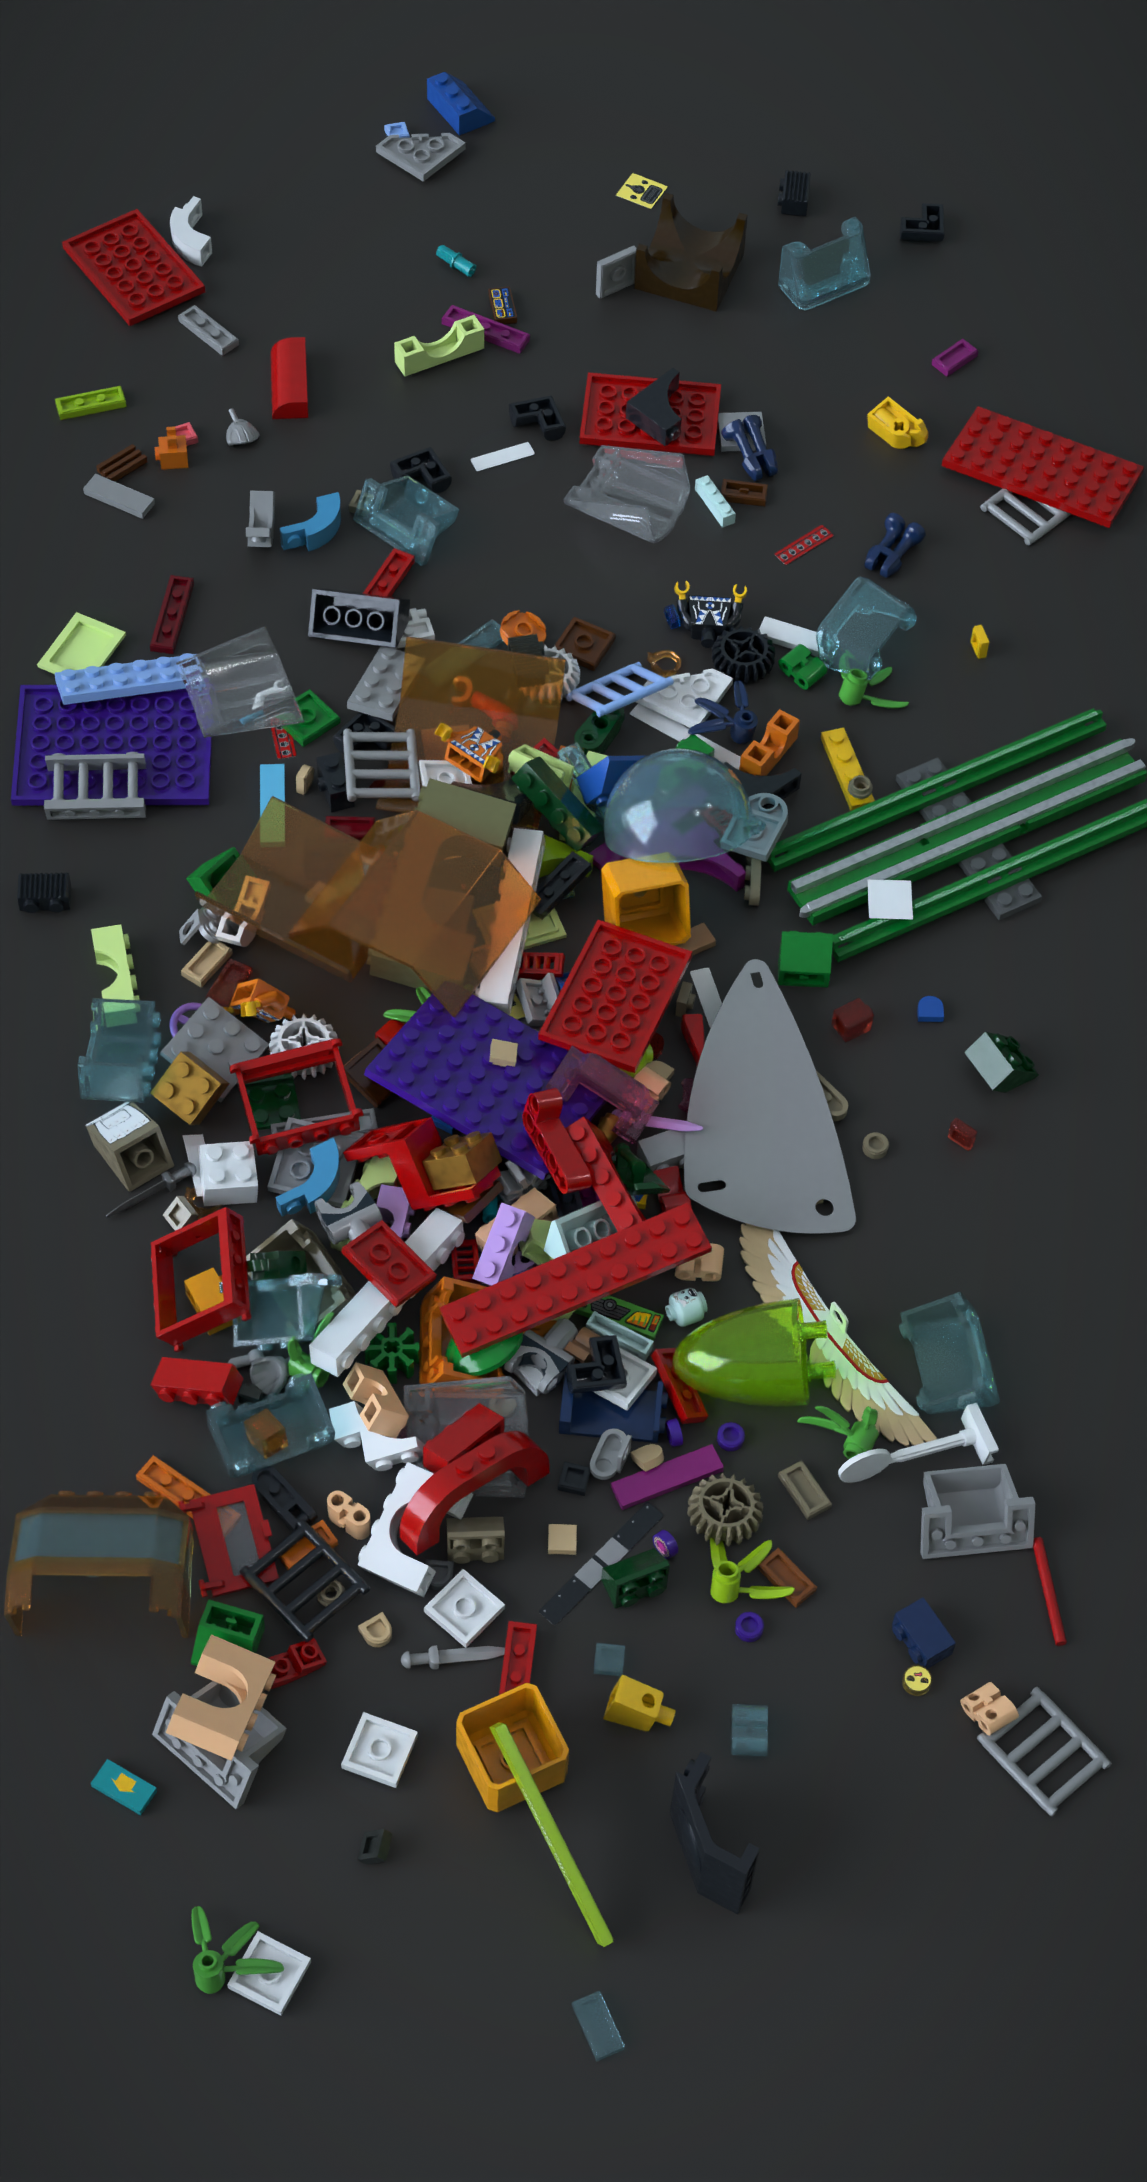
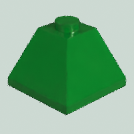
M235 847L203 863L186 878L198 897L209 906H215L221 912V915L223 912L233 913L245 877L257 880Z

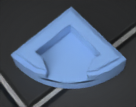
M405 122L384 125V131L388 136L399 135V138H410Z

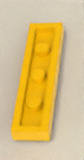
M845 728L821 732V741L850 811L875 801L872 793L867 798L858 799L853 797L848 791L849 782L855 776H864Z

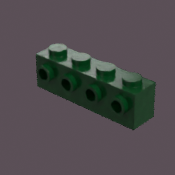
M540 756L526 762L511 778L516 783L518 790L533 802L535 809L542 812L549 820L551 827L558 830L565 838L568 846L575 849L576 852L590 846L605 830Z

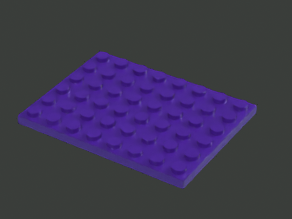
M207 684V686L63 705L57 685H20L11 791L12 806L44 805V800L53 799L54 771H48L45 756L55 753L65 755L126 754L128 752H138L145 755L146 769H138V797L144 798L145 805H209L214 685ZM128 769L113 770V798L128 797ZM79 770L64 771L63 799L78 798ZM89 770L88 798L101 799L103 797V770Z
M446 981L439 985L367 1066L364 1076L465 1135L475 1131H480L481 1134L492 1132L501 1156L542 1180L550 1172L525 1130L522 1118L529 1094L557 1088L563 1100L559 1119L566 1128L583 1116L591 1122L618 1088L621 1081L613 1078L610 1073L605 1072L602 1068H598L595 1064L572 1051L538 1040V1031L460 986ZM492 1039L518 1043L515 1067L508 1065L504 1067L489 1062Z

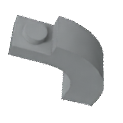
M250 491L249 527H246L248 547H272L275 519L274 491Z

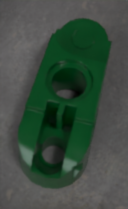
M622 707L601 717H598L596 711H594L574 735V749L584 751V756L587 755L588 751L599 754L605 753L621 730V724L625 720L624 708Z
M306 1251L250 1253V1260L247 1261V1272H251L252 1280L299 1278V1276L307 1274Z

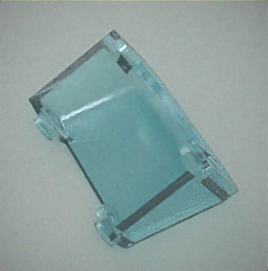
M856 217L842 223L841 232L844 236L811 250L804 243L798 241L782 246L778 286L799 309H812L869 284L871 272L862 223Z
M861 576L857 577L818 627L816 640L820 660L827 668L846 674L849 673L850 669H860L868 675L867 680H871L882 667L880 650L895 630L900 626V629L907 631L915 625L917 616L914 609L870 579Z
M961 1292L900 1313L902 1323L899 1324V1328L903 1338H908L913 1344L923 1388L919 1389L920 1395L916 1396L921 1411H925L930 1415L965 1410L967 1405L977 1403L979 1408L990 1407L1000 1403L978 1314Z

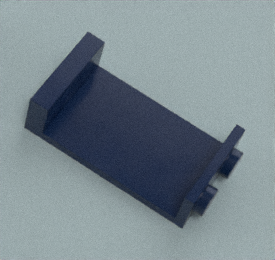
M565 1372L559 1434L601 1438V1435L606 1430L619 1429L626 1436L631 1435V1441L658 1443L659 1433H664L666 1417H661L660 1415L661 1408H667L668 1392H663V1382L658 1381L657 1391L644 1390L627 1411L594 1392L571 1394L567 1385V1372Z

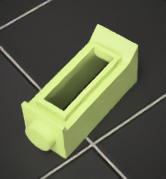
M526 744L512 750L510 753L508 773L515 772L516 774L526 762L540 756L562 782L570 788L575 766Z

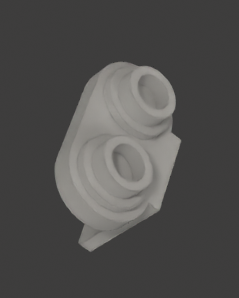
M212 905L202 907L200 910L197 909L180 928V943L185 945L199 929L201 935L213 944H218L220 940L216 938V933L220 923L221 912ZM192 924L190 931L186 934L187 929Z
M608 1429L601 1435L590 1460V1471L594 1477L607 1480L612 1478L616 1472L621 1473L631 1450L632 1436H626L619 1429Z

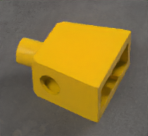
M621 1675L610 1694L603 1719L642 1731H649L654 1722L670 1727L676 1710L661 1705L664 1696L662 1691Z

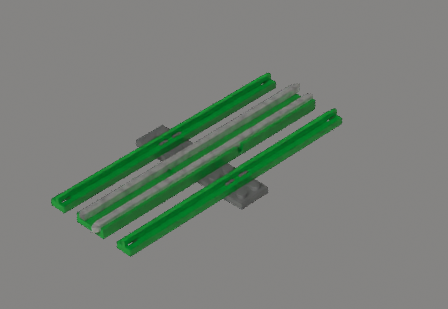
M1093 708L949 770L945 768L937 757L899 773L896 776V782L902 790L777 842L767 862L776 872L916 811L926 820L918 828L906 830L789 880L787 890L800 907L799 916L802 918L807 917L812 926L868 902L867 879L911 881L912 883L956 863L967 876L966 878L913 900V919L871 918L833 935L832 955L837 962H840L981 899L985 901L999 921L1040 903L1042 896L1029 878L1146 828L1147 799L1014 857L1011 856L1002 843L1145 782L1147 777L1146 766L1141 759L1134 761L1128 753L1134 747L1135 739H1119L974 802H971L963 792L1104 732L1107 724L1102 719L1103 712ZM1093 721V723L1085 726L1086 723ZM782 852L785 853L784 855L775 858V855H778ZM846 942L848 943L847 945L838 948L839 945H842Z

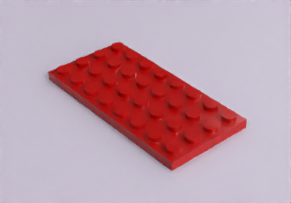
M979 406L942 460L943 467L1002 489H1007L1013 493L1108 528L1113 524L1144 470V466Z

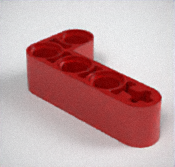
M552 1088L531 1093L528 1096L523 1111V1124L561 1193L567 1194L590 1188L592 1183L590 1171L559 1119L563 1107V1100L559 1090Z

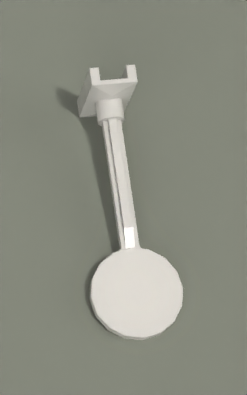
M973 1403L967 1405L963 1412L961 1420L965 1430L959 1431L958 1434L900 1449L891 1454L886 1449H873L860 1453L845 1462L838 1470V1475L843 1482H858L880 1473L891 1463L904 1462L961 1445L963 1447L973 1445L982 1465L993 1463L994 1459L991 1454L997 1453L999 1448L978 1404Z

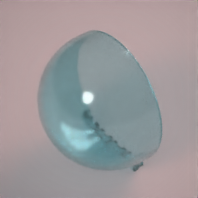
M684 748L661 750L649 754L631 765L615 783L608 797L604 814V838L609 849L626 858L656 863L688 862L721 855L741 846L751 836L760 834L759 832L766 828L765 822L753 815L748 794L731 769L706 753Z

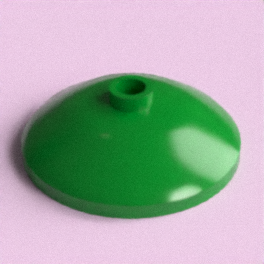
M523 1332L464 1358L461 1357L453 1338H451L445 1357L448 1358L449 1363H453V1371L473 1376L487 1374L504 1365L516 1354L523 1340Z

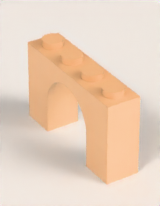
M211 1634L195 1673L229 1688L237 1696L240 1704L231 1708H220L183 1693L173 1712L166 1733L232 1761L236 1750L242 1752L249 1735L245 1733V1730L252 1731L258 1717V1714L254 1713L255 1709L261 1711L267 1697V1694H264L263 1691H270L276 1675L271 1672L275 1661Z

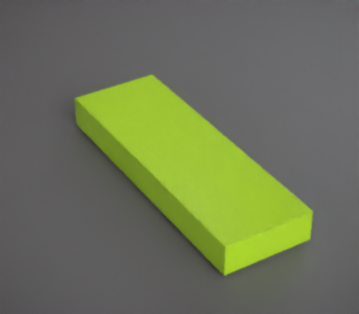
M121 386L55 399L60 420L127 407Z

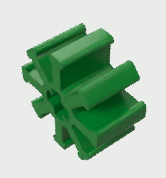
M388 1323V1337L385 1338L380 1333L376 1334L370 1341L371 1345L365 1350V1363L369 1364L370 1362V1367L383 1371L387 1369V1377L390 1384H397L398 1368L406 1374L407 1379L414 1375V1362L420 1363V1349L418 1342L414 1344V1332L409 1327L397 1338V1324Z

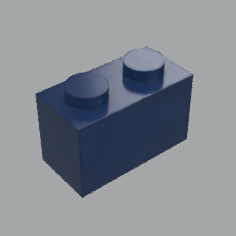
M924 1597L895 1613L892 1630L897 1639L903 1640L907 1645L909 1655L914 1663H919L922 1668L928 1669L953 1654L956 1642Z

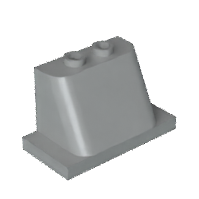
M1006 1464L924 1472L923 1485L928 1507L922 1508L920 1552L923 1559L1033 1548L1036 1503L1033 1497H1018Z
M214 1681L191 1696L220 1708H231L240 1704L237 1696L229 1688ZM173 1691L166 1696L152 1735L235 1809L239 1808L245 1802L259 1768L258 1764L283 1739L287 1728L263 1707L261 1711L255 1709L254 1713L258 1714L252 1731L245 1730L249 1737L242 1752L236 1750L232 1761L166 1733L173 1712L181 1698L179 1694Z

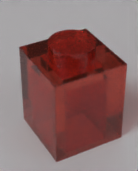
M857 998L834 1010L832 1026L846 1043L871 1030L874 1014L868 1005H865L860 998Z

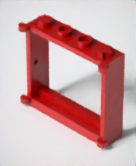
M331 1039L235 1063L229 1067L230 1073H235L252 1133L249 1141L250 1144H255L258 1156L264 1154L272 1155L279 1150L299 1148L307 1143L323 1142L330 1137L352 1134L351 1132L360 1130L359 1117L364 1116L361 1108L356 1109L338 1049V1047L343 1046L341 1039ZM335 1062L350 1115L259 1137L245 1084Z
M224 1207L151 1242L156 1338L174 1346L175 1352H180L184 1348L182 1343L241 1315L243 1321L251 1319L244 1219L242 1215ZM219 1233L224 1301L177 1323L173 1257L177 1256L179 1251Z

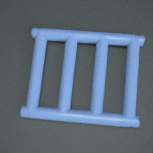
M636 662L572 690L571 693L565 695L567 701L574 700L596 711L597 716L601 717L673 685L674 681L670 676L667 678L643 668L640 662ZM636 674L653 683L644 687L626 677ZM614 682L632 691V693L624 696L606 686ZM594 691L612 700V702L603 705L589 698L586 694Z

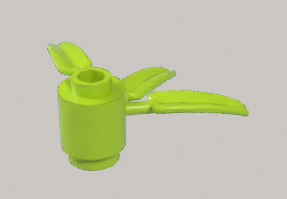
M710 1539L711 1559L714 1567L710 1593L716 1601L731 1603L738 1598L739 1593H750L749 1595L752 1599L782 1598L791 1595L795 1588L774 1586L740 1587L741 1572L744 1570V1572L750 1573L765 1559L772 1548L771 1540L762 1543L736 1565L727 1560L723 1541H720L716 1546L715 1539Z

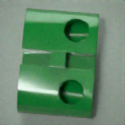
M798 644L778 661V665L788 677L793 676L795 678L794 682L800 688L807 690L827 673V667L818 657L813 658L811 656L812 652L807 647Z

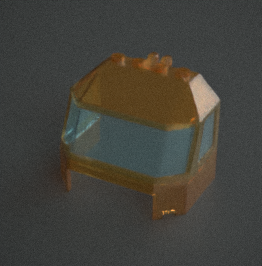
M59 1491L58 1495L50 1494L17 1513L7 1571L4 1616L15 1636H21L23 1611L31 1610L34 1575L88 1576V1578H98V1576L151 1577L149 1612L157 1613L159 1608L168 1610L167 1616L176 1618L182 1638H188L194 1530L190 1517L168 1498L160 1496V1493L145 1492L143 1496H132V1493L124 1491L116 1492L115 1495H104V1493L99 1491H89L86 1495H75V1492Z

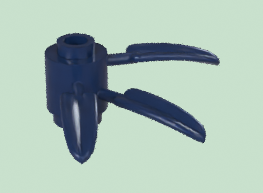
M734 682L735 705L740 708V711L736 712L734 719L728 715L729 710L722 705L706 698H696L694 701L696 704L716 715L719 719L696 724L688 730V734L694 735L720 731L731 726L730 734L734 742L746 744L752 740L758 718L752 711L745 710L749 706L743 682Z

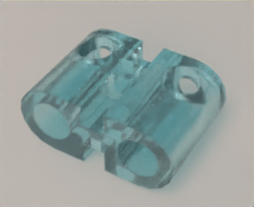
M732 1704L731 1755L767 1756L768 1705Z

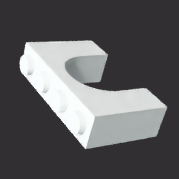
M407 1462L405 1468H402L396 1477L397 1484L393 1493H390L384 1501V1511L380 1519H377L372 1526V1536L368 1544L364 1545L359 1553L358 1566L369 1573L424 1597L436 1571L430 1566L401 1552L397 1543V1530L411 1498L433 1473ZM470 1493L459 1500L446 1514L461 1520L473 1494Z

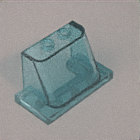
M408 475L380 484L369 478L365 480L353 520L394 548L414 555L415 562L423 566L428 563L435 539L456 521L459 509Z
M306 1273L289 1275V1278L259 1281L248 1280L251 1319L243 1321L242 1315L233 1319L234 1347L256 1346L257 1351L273 1350V1345L280 1344V1349H287L288 1342L292 1339V1336H295L299 1343L314 1341L325 1287L342 1286L341 1275ZM219 1282L220 1293H223L222 1282Z

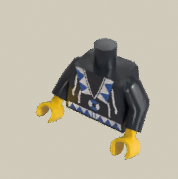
M688 581L685 582V591L679 590L677 582L674 590L679 595V599H677L679 620L684 628L690 631L692 639L701 640L703 647L711 648L717 636H721L724 630L729 632L731 627L735 628L740 623L744 605L742 599L747 595L746 586L744 593L737 594V584L734 585L733 594L735 601H733V597L688 595V599H686V593L690 587Z

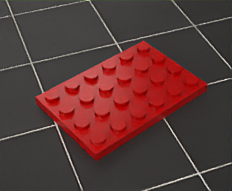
M138 209L62 242L66 253L129 326L206 292L205 285Z
M588 372L579 444L714 456L721 384L679 380V388L669 398V404L673 411L682 419L681 435L677 440L664 446L626 419L627 401L656 381L657 378Z
M598 919L538 1033V1040L635 1073L692 959V951Z

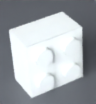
M250 1141L201 1144L199 1147V1168L204 1206L257 1203L258 1180L253 1144H250Z

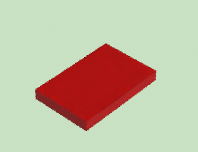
M383 1220L342 1247L341 1253L396 1308L432 1283L437 1276Z

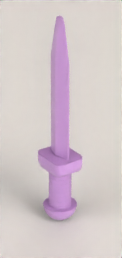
M616 1109L611 1113L619 1117L624 1123L632 1124L633 1128L638 1131L641 1130L642 1126L675 1131L703 1130L702 1126L688 1121L645 1115L642 1109L636 1110L634 1114L621 1112L620 1109Z

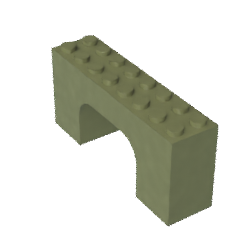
M429 778L427 787L422 786L418 807L414 809L411 828L406 833L405 846L403 851L400 852L397 862L398 867L391 879L389 896L386 895L382 908V917L378 919L375 938L370 943L366 964L370 965L369 975L413 988L424 987L429 993H433L443 981L462 986L475 936L439 926L430 921L425 915L423 905L435 869L441 862L453 857H461L499 868L512 827L516 804Z

